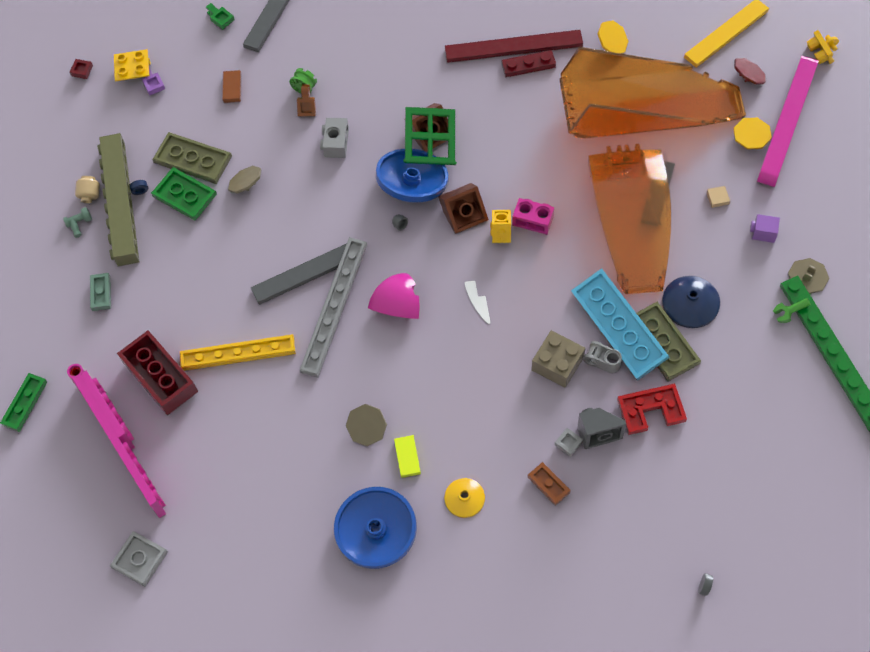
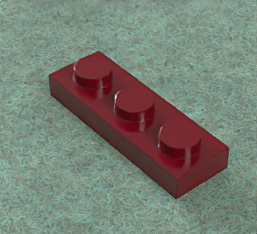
M552 50L503 59L502 68L506 78L556 68V61Z

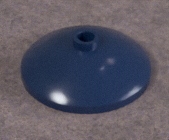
M683 276L673 280L666 287L663 293L662 305L669 318L677 325L686 328H700L711 323L717 316L720 309V297L716 288L707 280L696 276Z

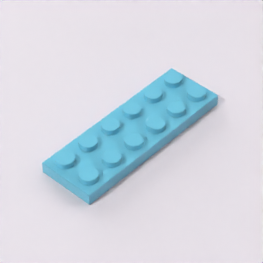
M602 268L571 290L611 346L621 353L623 362L637 381L670 358Z

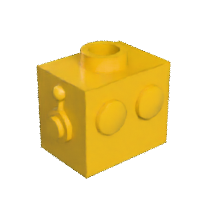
M492 210V221L490 223L492 243H511V210Z

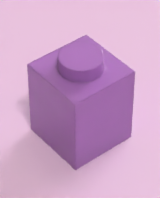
M757 214L755 221H751L750 232H753L752 240L775 243L779 231L780 218Z

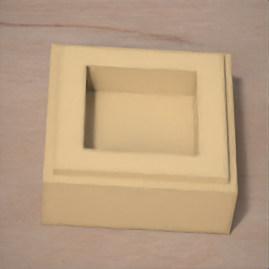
M725 186L707 189L706 193L711 208L730 204Z

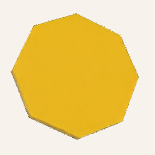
M614 20L602 22L597 33L602 48L612 55L624 53L629 42L624 28Z
M758 117L743 118L733 128L735 141L746 149H762L772 139L770 126Z

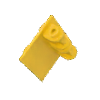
M148 49L114 54L115 82L150 76L149 65H151L150 58H148Z

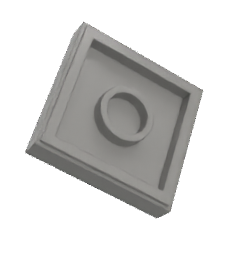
M133 531L110 567L146 587L168 551Z

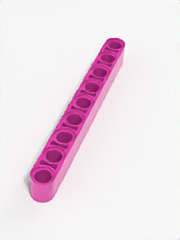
M801 56L757 179L759 183L772 187L776 185L819 60Z

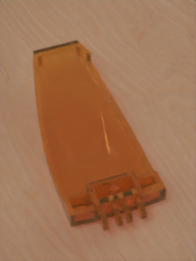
M627 144L624 145V151H622L621 145H617L616 152H612L611 147L606 146V153L588 155V167L602 228L617 272V281L625 294L663 291L670 247L671 200L662 151L641 150L639 144H635L634 150L630 151Z

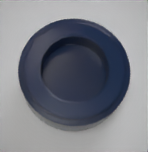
M136 180L129 185L130 191L134 195L144 194L149 189L145 180Z

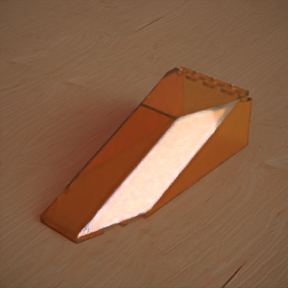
M579 47L561 72L563 77L559 78L563 104L565 105L564 110L568 133L574 134L576 138L585 139L699 127L743 119L746 116L739 86L723 79L719 82L709 78V73H697L692 70L693 66L688 64Z

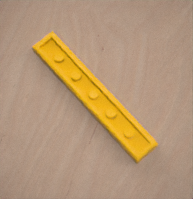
M753 0L686 52L684 58L697 68L765 15L769 8L761 1Z
M294 335L180 351V367L183 371L293 355L296 354Z

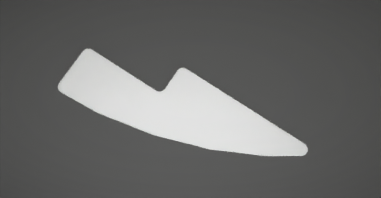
M475 281L465 282L470 301L480 316L490 324L486 296H478Z

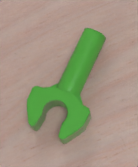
M808 298L791 306H785L783 303H780L774 308L773 312L778 314L785 311V314L777 318V321L779 323H788L791 321L792 313L811 304Z

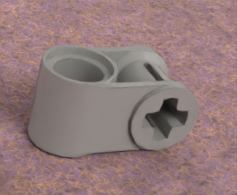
M591 341L590 349L583 356V360L590 366L600 368L608 373H616L621 368L622 356L615 349L607 347L600 342ZM609 360H615L617 362L610 363Z

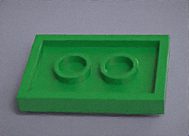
M174 167L151 192L152 197L194 221L217 195L216 191Z

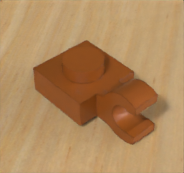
M303 84L301 87L302 97L297 98L298 116H316L315 97H310V84Z

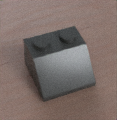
M587 408L579 413L577 429L580 438L583 439L584 449L623 439L626 428L625 420L601 408Z

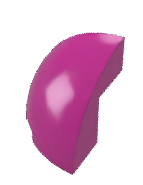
M407 273L396 274L385 279L373 292L368 308L386 315L419 319L420 303L419 296L415 295L413 291L416 285L414 280Z

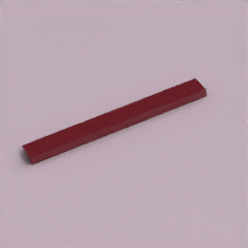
M571 30L445 45L447 63L583 47L581 30Z

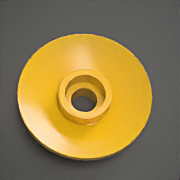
M462 478L455 480L445 491V505L457 517H472L480 512L484 506V490L479 483L472 479ZM467 493L468 497L462 498L461 494Z

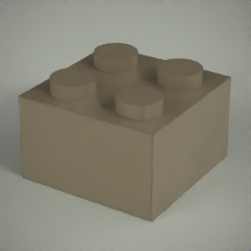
M551 330L534 356L531 370L566 388L583 360L585 347Z

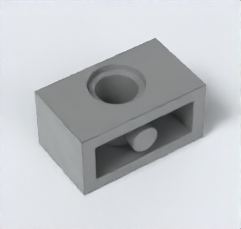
M326 118L325 125H322L324 139L320 141V149L323 150L325 157L346 158L349 132L347 118Z

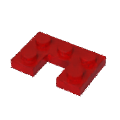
M675 383L617 397L623 420L626 422L628 435L648 431L644 412L656 409L662 410L667 426L687 421Z

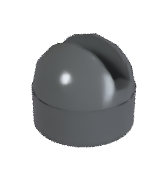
M400 214L395 215L392 219V224L401 231L408 225V218Z

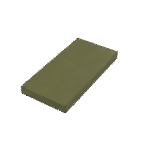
M168 132L152 160L155 164L170 169L174 167L185 174L217 184L232 154L231 152Z
M658 301L636 313L670 357L658 366V369L668 382L701 363L700 358Z

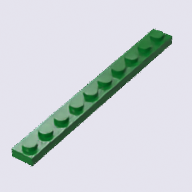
M797 275L782 282L780 287L791 305L806 298L809 299L811 305L796 311L870 432V390L799 276Z

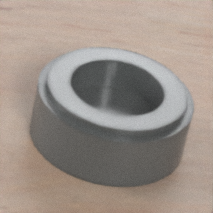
M704 573L698 589L699 594L705 596L709 594L713 584L712 575Z

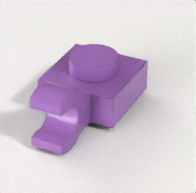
M149 68L150 76L143 78L142 81L150 96L165 90V86L158 72L152 74Z

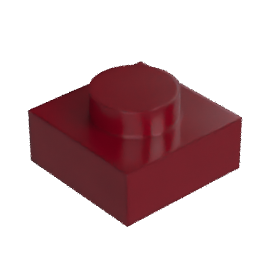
M75 59L69 73L72 77L88 79L93 64L91 61Z

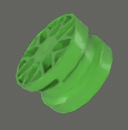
M298 68L289 83L298 93H301L303 84H310L311 93L312 88L317 83V79L313 78L315 75L307 70L305 72L303 68Z

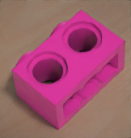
M519 198L512 216V226L548 235L554 217V207L546 203L541 204L530 199Z

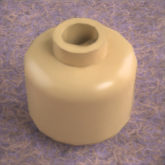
M81 176L76 181L75 196L81 199L82 203H92V200L99 198V182L93 176Z

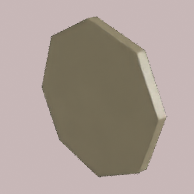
M252 165L240 170L230 180L228 190L236 194L245 190L249 191L260 179L261 168Z
M811 258L795 261L788 272L789 279L797 275L799 276L809 294L823 291L829 280L824 264Z
M368 404L351 410L346 423V428L352 440L365 446L382 440L387 427L381 410Z

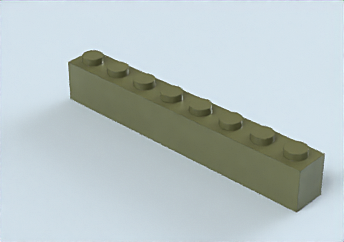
M120 133L99 137L100 144L97 147L99 155L102 157V159H99L101 170H103L101 180L105 184V188L102 191L104 199L107 201L104 204L106 214H108L106 225L110 229L108 241L112 245L109 253L111 260H115L119 267L140 262L132 197L129 188L130 181L125 142Z

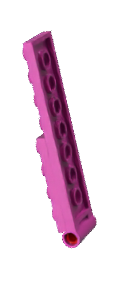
M70 365L67 369L68 376L82 393L147 502L159 518L166 515L163 509L166 506L164 501L157 493L156 488L151 480H149L145 470L132 451L135 446L131 441L135 439L116 411L97 378L92 379L87 370L84 371L81 365Z

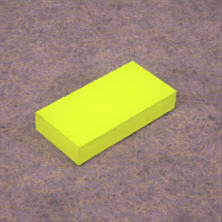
M414 435L395 438L394 442L401 478L420 475L421 471Z

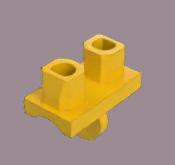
M819 30L813 32L814 37L807 41V46L811 52L820 48L821 51L814 54L815 59L819 60L818 64L826 61L829 64L833 63L834 59L831 49L833 51L838 49L836 46L839 43L838 38L827 35L825 36V41Z

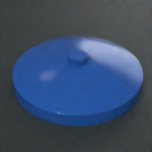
M405 149L391 151L382 156L377 163L376 181L384 192L396 199L406 202H426L439 197L447 187L448 170L445 165L404 163ZM412 149V156L428 157V152Z
M368 487L353 493L340 506L334 521V536L340 551L352 563L369 569L388 567L401 560L411 549L417 532L416 517L410 503L400 493L385 487Z

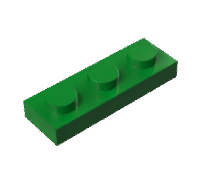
M28 373L0 424L20 432L45 388L47 380Z

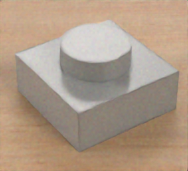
M566 428L555 441V446L571 457L582 444L583 439Z

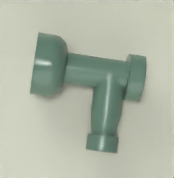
M84 207L81 209V213L69 218L64 217L63 220L67 228L71 227L74 237L77 238L82 235L77 222L81 220L89 222L92 220L88 208Z

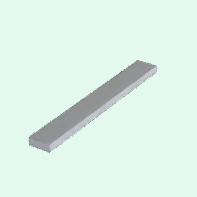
M349 237L301 364L300 373L319 377L367 247V242Z

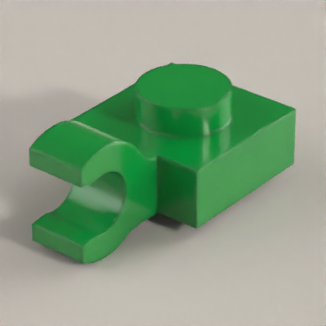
M212 3L206 6V9L209 10L207 14L210 16L211 21L222 30L235 20L234 16L223 7L218 10Z

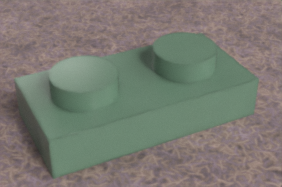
M109 273L90 275V308L92 311L111 309Z

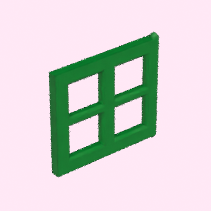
M405 107L404 163L457 164L455 161V109ZM412 115L428 116V132H412ZM433 116L448 117V133H433ZM412 139L428 140V157L412 156ZM433 140L448 141V158L433 157Z

